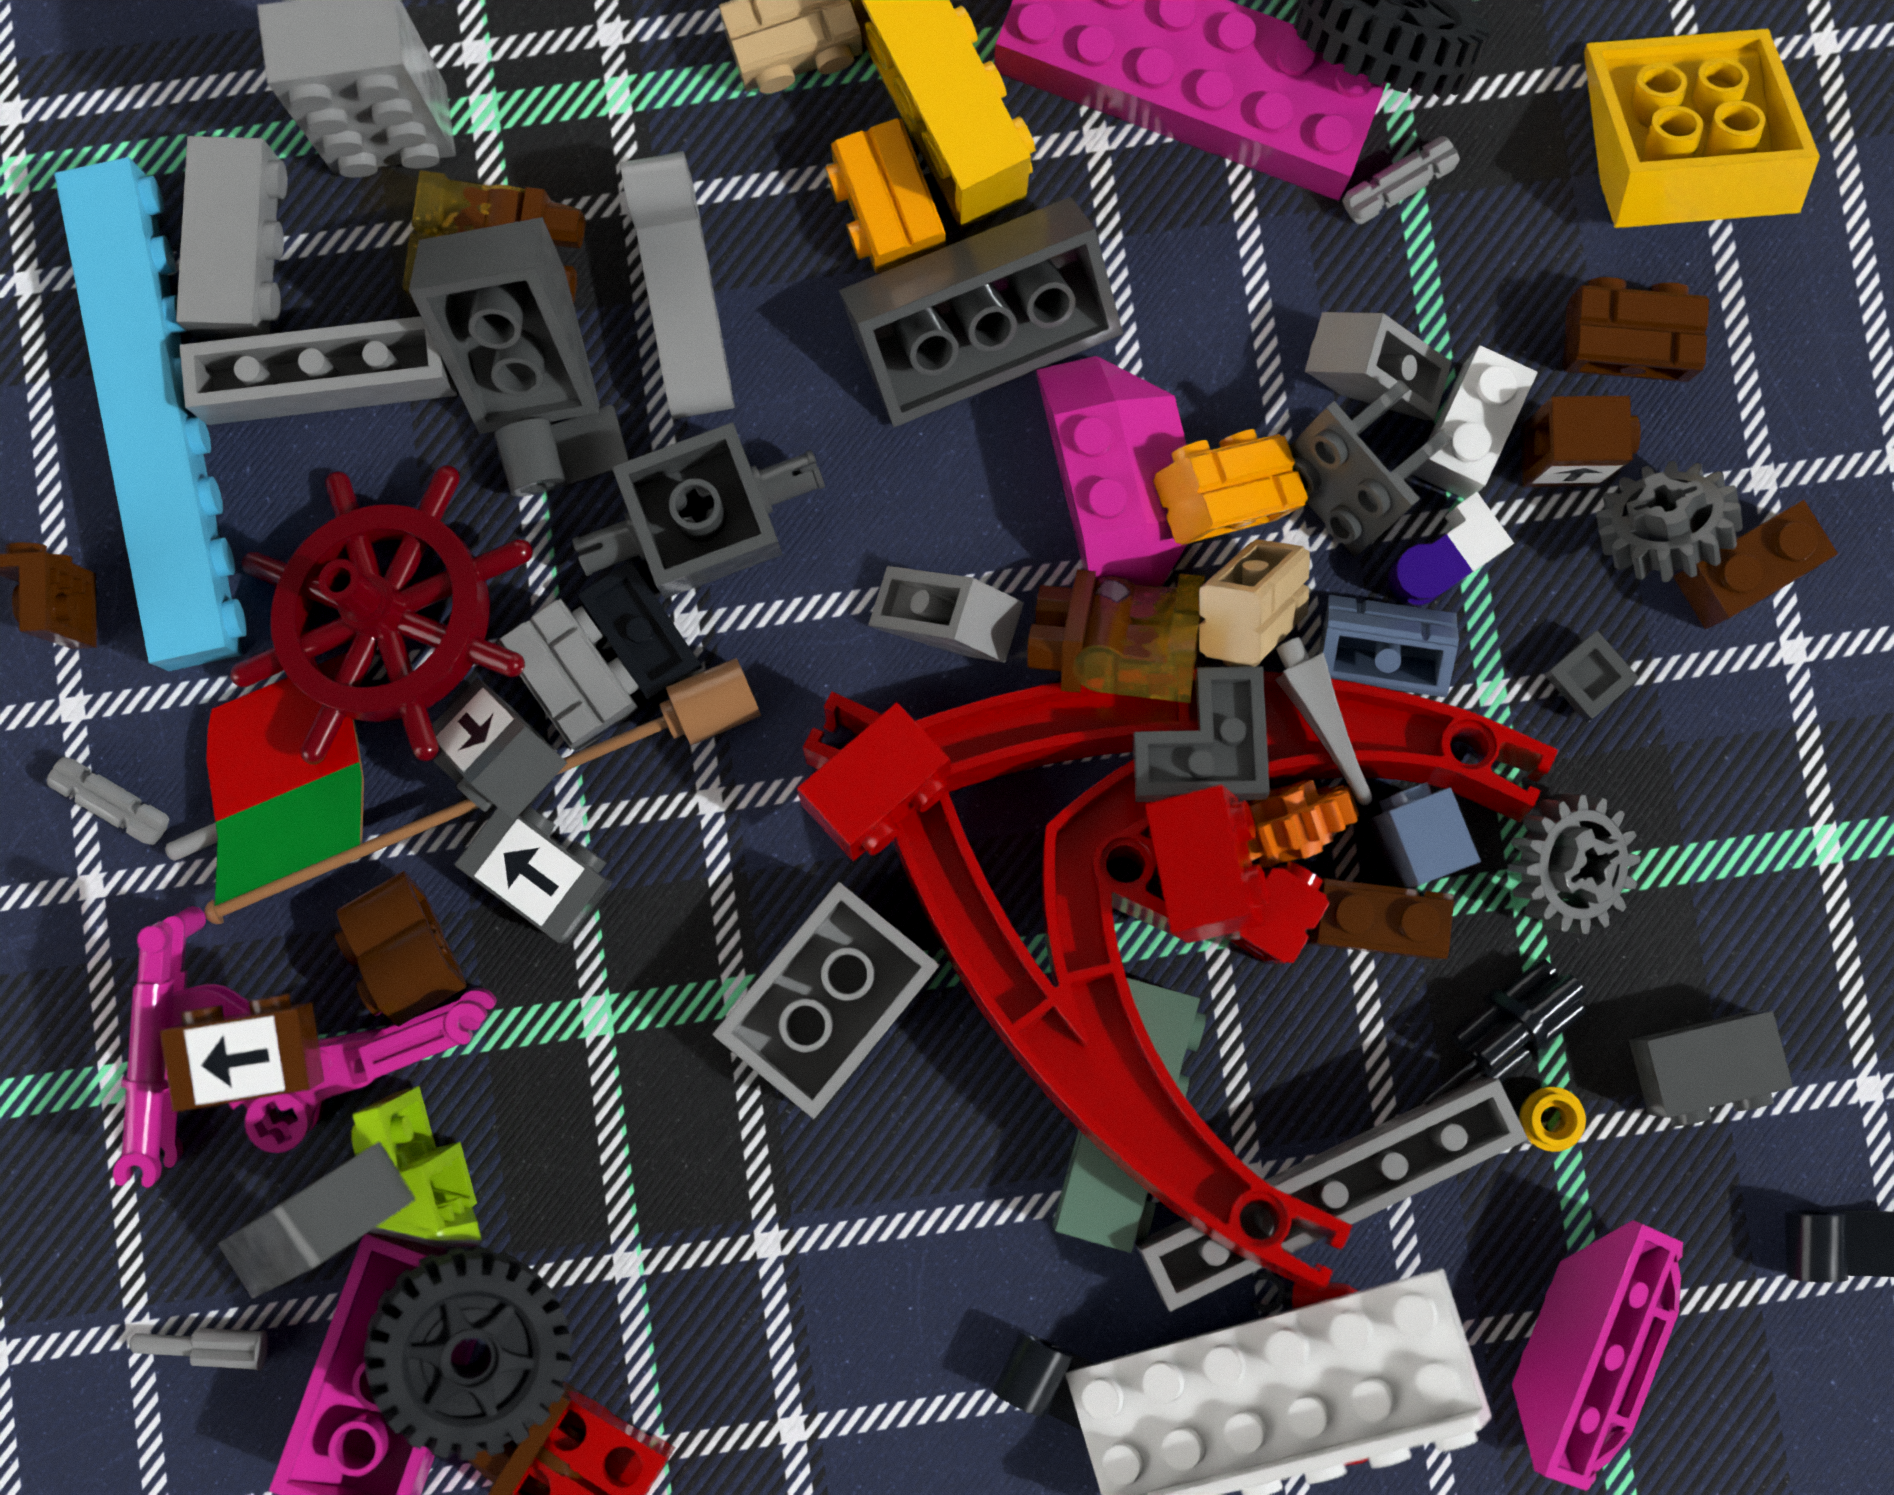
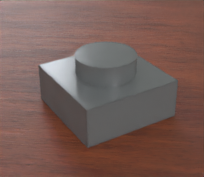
M1597 630L1589 634L1544 673L1545 677L1585 722L1593 719L1639 679L1635 672Z

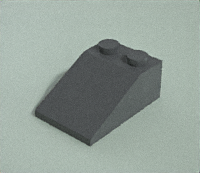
M543 217L419 240L409 292L479 434L497 431L506 425L527 419L545 418L551 422L599 413L600 404L565 269Z

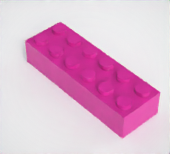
M1013 0L995 45L994 65L1001 75L1339 201L1352 176L1386 86V82H1383L1381 86L1368 82L1369 76L1362 73L1354 76L1343 71L1345 65L1342 63L1332 65L1322 58L1324 53L1313 52L1306 46L1307 41L1300 40L1296 34L1297 29H1294L1293 24L1229 0Z

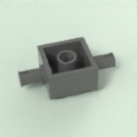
M732 422L613 466V472L628 512L624 514L626 520L581 537L576 536L572 538L575 551L579 552L580 556H578V559L586 576L640 555L642 561L647 560L656 587L666 599L783 555L768 516L769 513L773 512L772 506L815 489H823L825 484L811 449L805 451L804 454L758 470L756 465L750 467ZM695 501H702L706 509H709L706 511L707 519L700 523H695L694 519L689 517L692 515L690 505Z

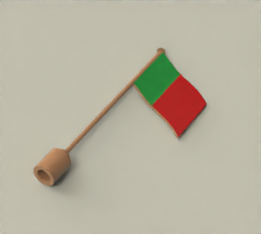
M347 653L318 664L329 679L334 681ZM737 657L667 686L666 690L670 699L659 704L663 713L662 717L563 758L567 764L558 774L666 728H669L674 739L686 735L692 746L760 717L761 713ZM289 677L211 709L208 724L206 761L218 841L215 900L209 901L205 906V917L213 924L224 923L223 916L479 807L470 799H466L362 843L364 774L355 719L345 717L326 758L319 764H308L302 759L300 749L321 705L304 694L293 684Z

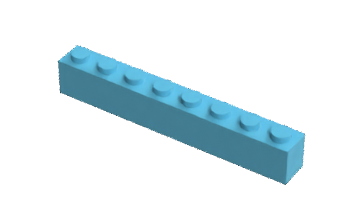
M130 157L55 172L54 175L148 661L154 666L167 671H173L242 656L240 637L247 634L246 618L239 600H232L227 576L234 575L235 563L227 539L220 538L215 516L222 514L223 502L214 477H208L203 455L211 452L210 436L205 422L185 408L179 345H182L180 334L187 331L176 322L178 296H172L168 274L175 273L176 264L167 237L165 235L160 236L156 214L164 212V203L159 185L154 176H147Z

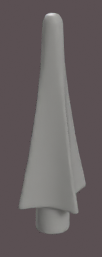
M1294 638L1276 648L1286 670L1275 681L1324 745L1343 774L1357 801L1361 805H1368L1372 801V794L1359 767L1348 737L1325 655L1321 653L1310 659L1300 638Z

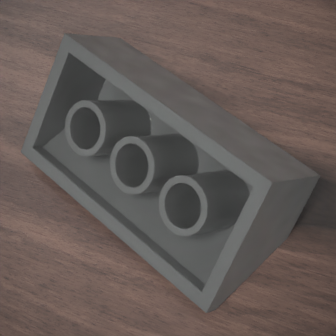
M1072 197L839 290L856 341L893 427L1123 335L1095 227Z

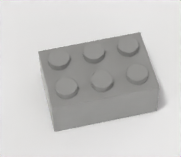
M838 882L712 1035L810 1117L815 1119L940 965Z

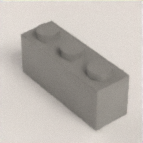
M187 136L176 322L194 338L233 339L270 334L271 321H277L279 318L280 292L277 283H273L274 260H280L284 250L283 229L281 223L276 221L277 201L278 199H284L287 192V171L285 163L278 158L263 138Z

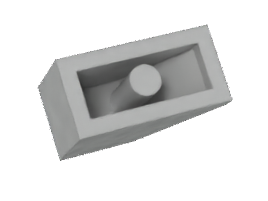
M1322 312L1315 338L1310 347V355L1305 372L1340 395L1370 404L1375 402L1398 381L1402 380L1410 390L1390 410L1423 420H1435L1452 362L1384 313Z
M887 566L868 625L875 629L961 656L1005 663L1024 602L973 577Z

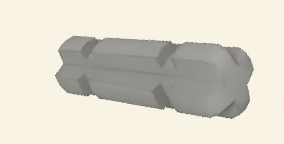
M1439 136L1424 145L1423 150L1419 153L1414 151L1375 174L1370 184L1364 181L1347 191L1343 198L1344 207L1355 223L1363 224L1380 214L1379 211L1382 209V206L1388 209L1429 185L1428 181L1432 180V177L1439 179L1454 170L1460 161L1459 155L1447 137Z
M62 757L56 762L47 777V784L50 788L65 797H75V803L117 828L121 827L124 829L127 827L126 833L142 843L154 845L168 827L170 819L167 814L151 805L148 806L145 803L141 805L142 800L99 774H90L88 767L74 759Z

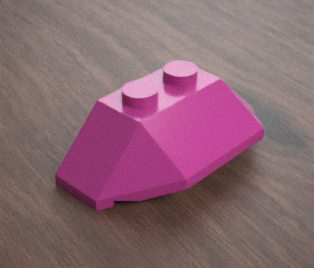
M1098 356L1037 369L1036 376L1083 570L1096 571V581L1105 577H1118L1128 580L1135 586L1161 588L1187 544L1181 545L1175 542L1166 518L1169 511L1167 508L1162 507L1153 482L1155 473L1174 463L1171 453L1187 445L1175 396ZM1144 593L1147 597L1152 596L1151 593Z
M1632 1220L1560 1261L1552 1283L1546 1292L1542 1309L1529 1342L1523 1351L1520 1365L1512 1382L1535 1472L1587 1491L1596 1480V1472L1613 1459L1632 1435L1679 1314L1681 1275L1678 1261L1682 1257L1683 1242Z

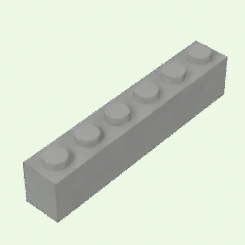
M1480 1076L1437 1097L1428 1106L1424 1103L1264 1181L1274 1188L1352 1225L1528 1140L1499 1079ZM1256 1204L1243 1207L1239 1219L1244 1233L1252 1239H1268L1272 1234L1274 1226L1273 1218L1269 1211L1263 1206ZM1185 1219L1147 1236L1145 1241L1138 1240L1135 1242L1156 1289L1170 1312L1262 1268V1266L1219 1244ZM1291 1223L1289 1233L1282 1242V1249L1291 1254L1326 1236Z

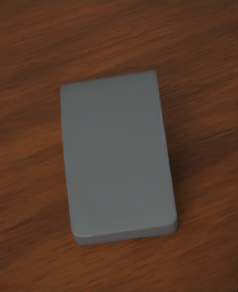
M612 405L600 408L598 414L575 417L553 425L545 418L522 420L506 425L494 434L510 494L515 497L541 494L612 472L613 466L628 461L616 412Z

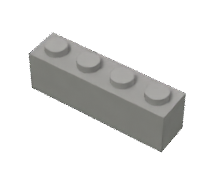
M422 316L179 345L185 408L207 425L457 396V387Z

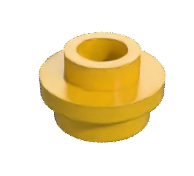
M1543 1087L1535 1090L1525 1099L1520 1109L1519 1122L1528 1141L1532 1145L1545 1151L1559 1152L1569 1149L1579 1141L1585 1129L1586 1116L1581 1102L1570 1091L1559 1087ZM1553 1106L1559 1111L1561 1121L1556 1129L1547 1131L1541 1123V1115L1546 1108Z

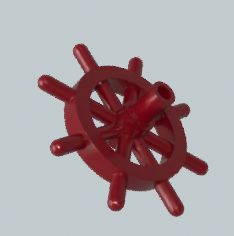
M443 465L436 470L417 509L408 506L383 504L359 508L347 474L341 471L331 472L326 477L325 487L336 518L330 520L311 534L296 550L288 563L259 552H249L242 558L241 566L247 575L277 586L271 608V635L274 647L235 664L230 671V678L235 685L248 687L284 671L296 687L321 705L300 749L302 759L308 764L316 765L326 758L345 717L372 722L392 721L402 718L415 757L421 761H430L437 756L439 744L427 708L449 694L463 680L473 664L508 677L519 676L525 668V660L521 654L485 640L490 615V600L486 580L527 563L533 554L532 546L524 539H515L475 557L465 542L441 522L443 514L460 481L459 472L453 466ZM402 540L383 578L372 544ZM427 547H430L441 557L447 570L409 586ZM453 596L452 611L448 625L417 613V611ZM314 601L339 610L340 618L310 631V617ZM409 639L436 648L427 660L415 670H413L405 646V642ZM353 640L334 681L329 679L319 667L315 657ZM379 648L390 683L375 687H360Z

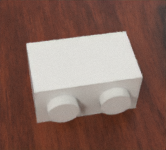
M1479 345L1463 364L1428 441L1442 429H1445L1452 439L1413 472L1412 475L1464 499L1479 492L1486 486L1538 372Z

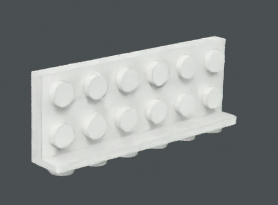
M1443 1268L1086 1365L1066 1373L1101 1495H1222L1241 1490L1243 1495H1270L1283 1489L1282 1479L1304 1474L1307 1484H1316L1347 1473L1344 1465L1346 1463L1369 1458L1372 1468H1380L1409 1459L1411 1457L1410 1447L1434 1442L1437 1451L1444 1452L1470 1445L1478 1440L1475 1431L1482 1429L1492 1417Z

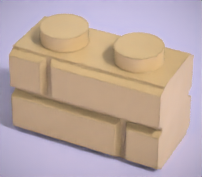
M731 0L719 4L722 24L746 92L759 88L762 93L778 92L792 85L795 81V75L817 68L821 74L835 73L850 66L854 61L853 56L862 54L860 28L849 0Z
M1256 539L1250 542L1199 589V615L1205 618V620L1199 624V651L1205 654V657L1223 660V663L1229 667H1255L1259 665L1272 649L1286 638V635L1295 627V624H1298L1308 614L1309 587L1304 583L1309 579L1310 551L1306 550L1304 546Z

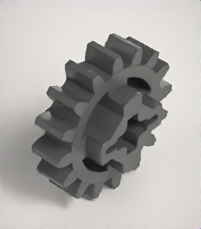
M1669 461L1665 467V472L1655 473L1649 466L1642 467V479L1635 482L1630 478L1622 477L1619 480L1621 494L1605 493L1603 496L1605 510L1598 511L1596 515L1604 555H1613L1614 565L1618 570L1625 569L1633 564L1636 578L1641 580L1651 570L1660 571L1663 582H1669L1673 576V571L1683 569L1690 577L1697 576L1696 564L1701 561L1714 566L1720 564L1719 548L1735 549L1737 546L1735 532L1743 529L1741 508L1738 503L1735 485L1725 486L1724 475L1720 471L1704 477L1702 464L1700 463L1693 464L1686 472L1678 471L1676 461Z
M1561 793L1559 800L1543 799L1540 801L1542 816L1525 815L1522 819L1529 831L1527 837L1513 838L1511 842L1517 850L1522 851L1521 860L1508 864V871L1521 874L1522 882L1512 890L1514 897L1531 899L1524 913L1527 917L1542 919L1543 928L1583 935L1589 934L1590 926L1606 928L1610 925L1607 910L1624 912L1626 909V904L1620 896L1622 889H1636L1637 882L1627 876L1628 867L1640 863V856L1630 854L1627 851V845L1635 839L1636 833L1634 830L1618 828L1625 814L1622 810L1607 809V799L1571 793ZM1579 822L1584 824L1587 828L1580 827ZM1560 898L1569 899L1570 905L1564 903Z

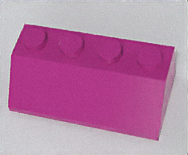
M370 1232L363 1235L269 1492L278 1495H421L435 1456L426 1447H422L419 1450L410 1445L401 1433L396 1434L387 1424L370 1392L366 1377L364 1347L371 1314L376 1313L378 1300L386 1288L391 1290L396 1284V1277L408 1268L412 1271L420 1265V1259L434 1254L435 1257L445 1255L446 1248ZM468 1338L459 1342L454 1347L450 1360L458 1365H468L478 1338Z

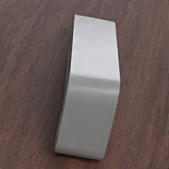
M680 151L620 162L626 200L636 229L664 386L672 419L735 408L702 226L685 153Z

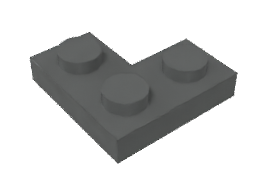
M1263 666L1197 668L1195 686L1198 731L1134 732L1135 802H1156L1221 784L1238 797V800H1267L1270 789Z

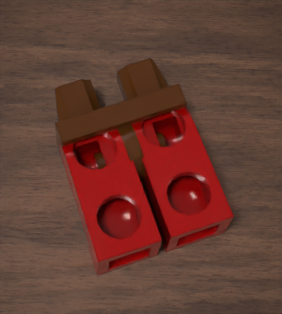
M564 1381L563 1386L565 1390L559 1402L553 1401L548 1408L550 1416L541 1427L534 1423L528 1429L530 1435L518 1445L513 1440L503 1444L504 1452L489 1456L485 1450L476 1452V1459H468L472 1466L485 1478L494 1483L488 1495H647L676 1447L654 1434L650 1437L615 1416L598 1402L580 1394L581 1391Z

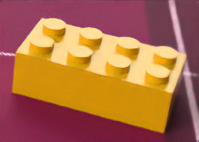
M849 0L860 28L861 39L959 229L962 230L1025 199L1027 196L1029 174L1033 173L1030 154L1036 151L1035 144L1024 120L1020 116L1011 119L1001 100L1007 96L996 66L992 61L983 64L977 54L973 43L978 41V37L966 9L962 5L954 9L950 0Z

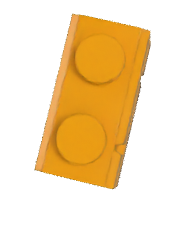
M895 118L878 124L865 132L859 131L842 137L831 144L834 164L826 166L825 172L836 202L839 203L848 199L856 221L847 223L846 227L858 260L870 257L875 273L880 274L945 247L946 233L902 118Z
M1249 429L1219 442L1221 448L1211 450L1208 441L1201 440L1172 452L1171 456L1174 463L1155 473L1153 482L1162 507L1167 508L1169 511L1166 518L1175 542L1185 545L1270 523L1306 505L1308 496L1299 472L1293 471L1292 467L1295 461L1286 437L1276 434L1258 439L1255 429Z

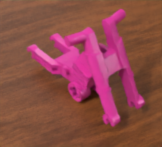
M195 906L188 907L162 922H157L152 926L142 929L137 938L140 947L138 980L132 994L127 1077H122L121 1087L126 1089L122 1157L116 1162L113 1169L114 1182L118 1186L124 1185L134 1175L132 1166L134 1165L140 1167L143 1171L141 1182L144 1187H151L158 1181L162 1172V1165L159 1159L160 1147L165 1152L163 1162L168 1168L173 1167L183 1154V1145L177 1136L178 1111L173 1112L160 1030L182 1023L180 1012L189 1009L222 1005L224 1016L250 1012L248 1000L226 986L203 984L187 989L188 971L185 970L186 940L189 936L202 929L206 923L204 912ZM472 988L466 991L461 998L425 1011L399 1027L394 1023L384 1028L318 1039L324 1082L310 1090L232 1102L229 1105L234 1109L242 1103L248 1111L245 1116L246 1133L255 1146L270 1153L286 1152L298 1145L319 1122L325 1110V1099L364 1087L379 1076L457 1045L468 1044L473 1037L471 1030L479 1029L488 1015L486 1009H492L497 999L492 992L485 988ZM277 1106L282 1111L293 1107L297 1119L295 1120L292 1115L280 1118L275 1107Z

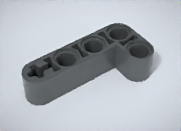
M379 1141L317 1182L219 1242L218 1246L253 1299L319 1265L402 1210L416 1198Z

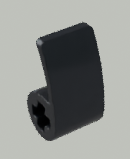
M1791 1210L1785 1212L1786 1275L1788 1279L1832 1283L1847 1281L1848 1276L1894 1277V1211Z
M1020 1331L994 1386L993 1393L1005 1402L1027 1413L1041 1418H1046L1048 1414L1082 1431L1066 1373L1079 1367L1094 1364V1362L1036 1335Z

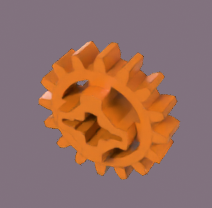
M1308 779L1292 785L1270 789L1267 800H1252L1248 802L1256 830V838L1247 841L1251 861L1258 858L1261 866L1266 868L1295 859H1305L1322 852V846L1334 841L1331 833L1343 831L1346 829L1345 825L1358 821L1357 817L1360 815L1350 787H1344V784H1340L1332 788L1323 786L1316 789L1314 781Z

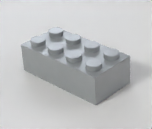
M290 0L257 5L267 84L333 173H340L343 176L352 178L366 177L375 174L378 171L377 167L402 164L407 168L421 169L438 164L439 158L456 156L446 83L401 0Z

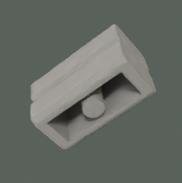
M559 599L533 615L529 621L523 622L500 638L497 644L522 655L525 660V668L520 677L568 746L578 752L639 709L630 696L639 689V686L618 657L609 663L604 659L594 644L604 636L581 605L571 612L569 607Z

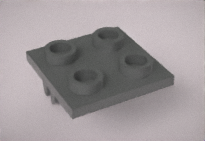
M1402 380L1388 389L1353 420L1346 415L1335 401L1332 402L1289 446L1295 461L1292 467L1293 471L1299 472L1308 496L1306 502L1326 524L1327 530L1332 537L1342 543L1354 557L1364 551L1420 500L1404 480L1452 439L1450 434L1445 429H1442L1390 473L1359 438L1358 435L1396 404L1410 390Z

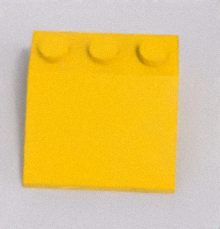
M1769 29L1586 43L1584 57L1600 184L1615 228L1801 212L1820 155Z

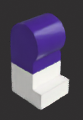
M1478 492L1458 504L1445 516L1453 530L1432 544H1417L1408 548L1391 565L1388 573V586L1392 595L1399 602L1408 606H1422L1433 601L1514 544Z

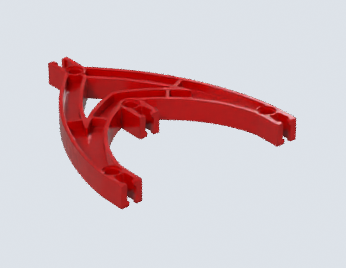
M1197 669L1143 671L1083 678L1080 693L1061 691V682L1040 685L986 698L916 720L915 722L950 758L951 777L946 780L950 787L944 796L931 808L924 812L914 808L899 821L897 826L900 828V831L893 839L907 878L931 929L958 977L989 1024L1015 1059L1062 1113L1121 1170L1170 1210L1234 1253L1314 1292L1326 1289L1333 1270L1319 1263H1316L1314 1268L1285 1252L1282 1249V1242L1288 1235L1292 1223L1326 1236L1325 1244L1342 1250L1353 1225L1274 1188L1257 1176L1221 1142L1200 1118L1169 1074L1144 1027L1133 1000L1119 953L1112 907L1171 934L1165 901L1147 891L1152 876L1160 875L1153 841L1149 838L1151 837V831L1145 804L1152 802H1135L1134 760L1110 773L1086 790L1046 825L1042 858V905L1046 947L1054 986L1025 947L990 888L966 838L949 792L969 785L1043 765L1099 755L1133 752L1134 732L1198 731L1195 686ZM1263 671L1269 787L1308 779L1344 778L1307 721L1275 681L1284 673ZM1331 679L1347 734L1364 778L1393 779L1417 783L1427 782L1429 785L1444 789L1451 787L1454 793L1518 822H1521L1523 817L1534 807L1541 790L1532 786L1524 790L1495 774L1491 770V765L1495 760L1529 772L1527 778L1538 782L1544 774L1547 775L1558 749L1482 715L1459 707L1404 692ZM831 691L824 705L826 723L823 728L835 733L840 724L859 735L882 714ZM813 727L803 745L806 764L820 769L840 749L822 743L824 732ZM1460 741L1469 744L1477 753L1478 763L1469 765L1457 760L1451 752L1450 743ZM1118 857L1129 858L1137 863L1141 876L1134 882H1118L1110 876L1106 865L1109 861ZM1256 1204L1263 1206L1269 1211L1273 1218L1274 1226L1272 1234L1268 1239L1256 1240L1244 1233L1239 1219L1244 1206Z

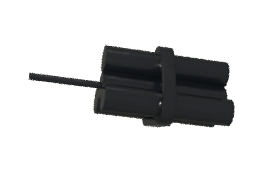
M1541 958L1502 991L1495 988L1484 996L1486 1004L1450 1033L1453 1042L1464 1053H1468L1472 1061L1423 1100L1425 1105L1428 1106L1476 1065L1479 1067L1478 1072L1480 1076L1499 1079L1500 1083H1502L1528 1060L1532 1059L1538 1062L1548 1053V1044L1586 1013L1585 1006L1579 1000L1586 994L1583 985L1571 974H1567L1565 977L1558 975L1552 964L1546 959Z

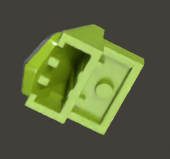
M420 1086L394 1092L354 1113L355 1125L352 1127L351 1139L355 1155L357 1156L380 1141L416 1198L412 1203L369 1232L436 1247H472L479 1245L481 1234L472 1208L477 1204L461 1142L436 1148Z

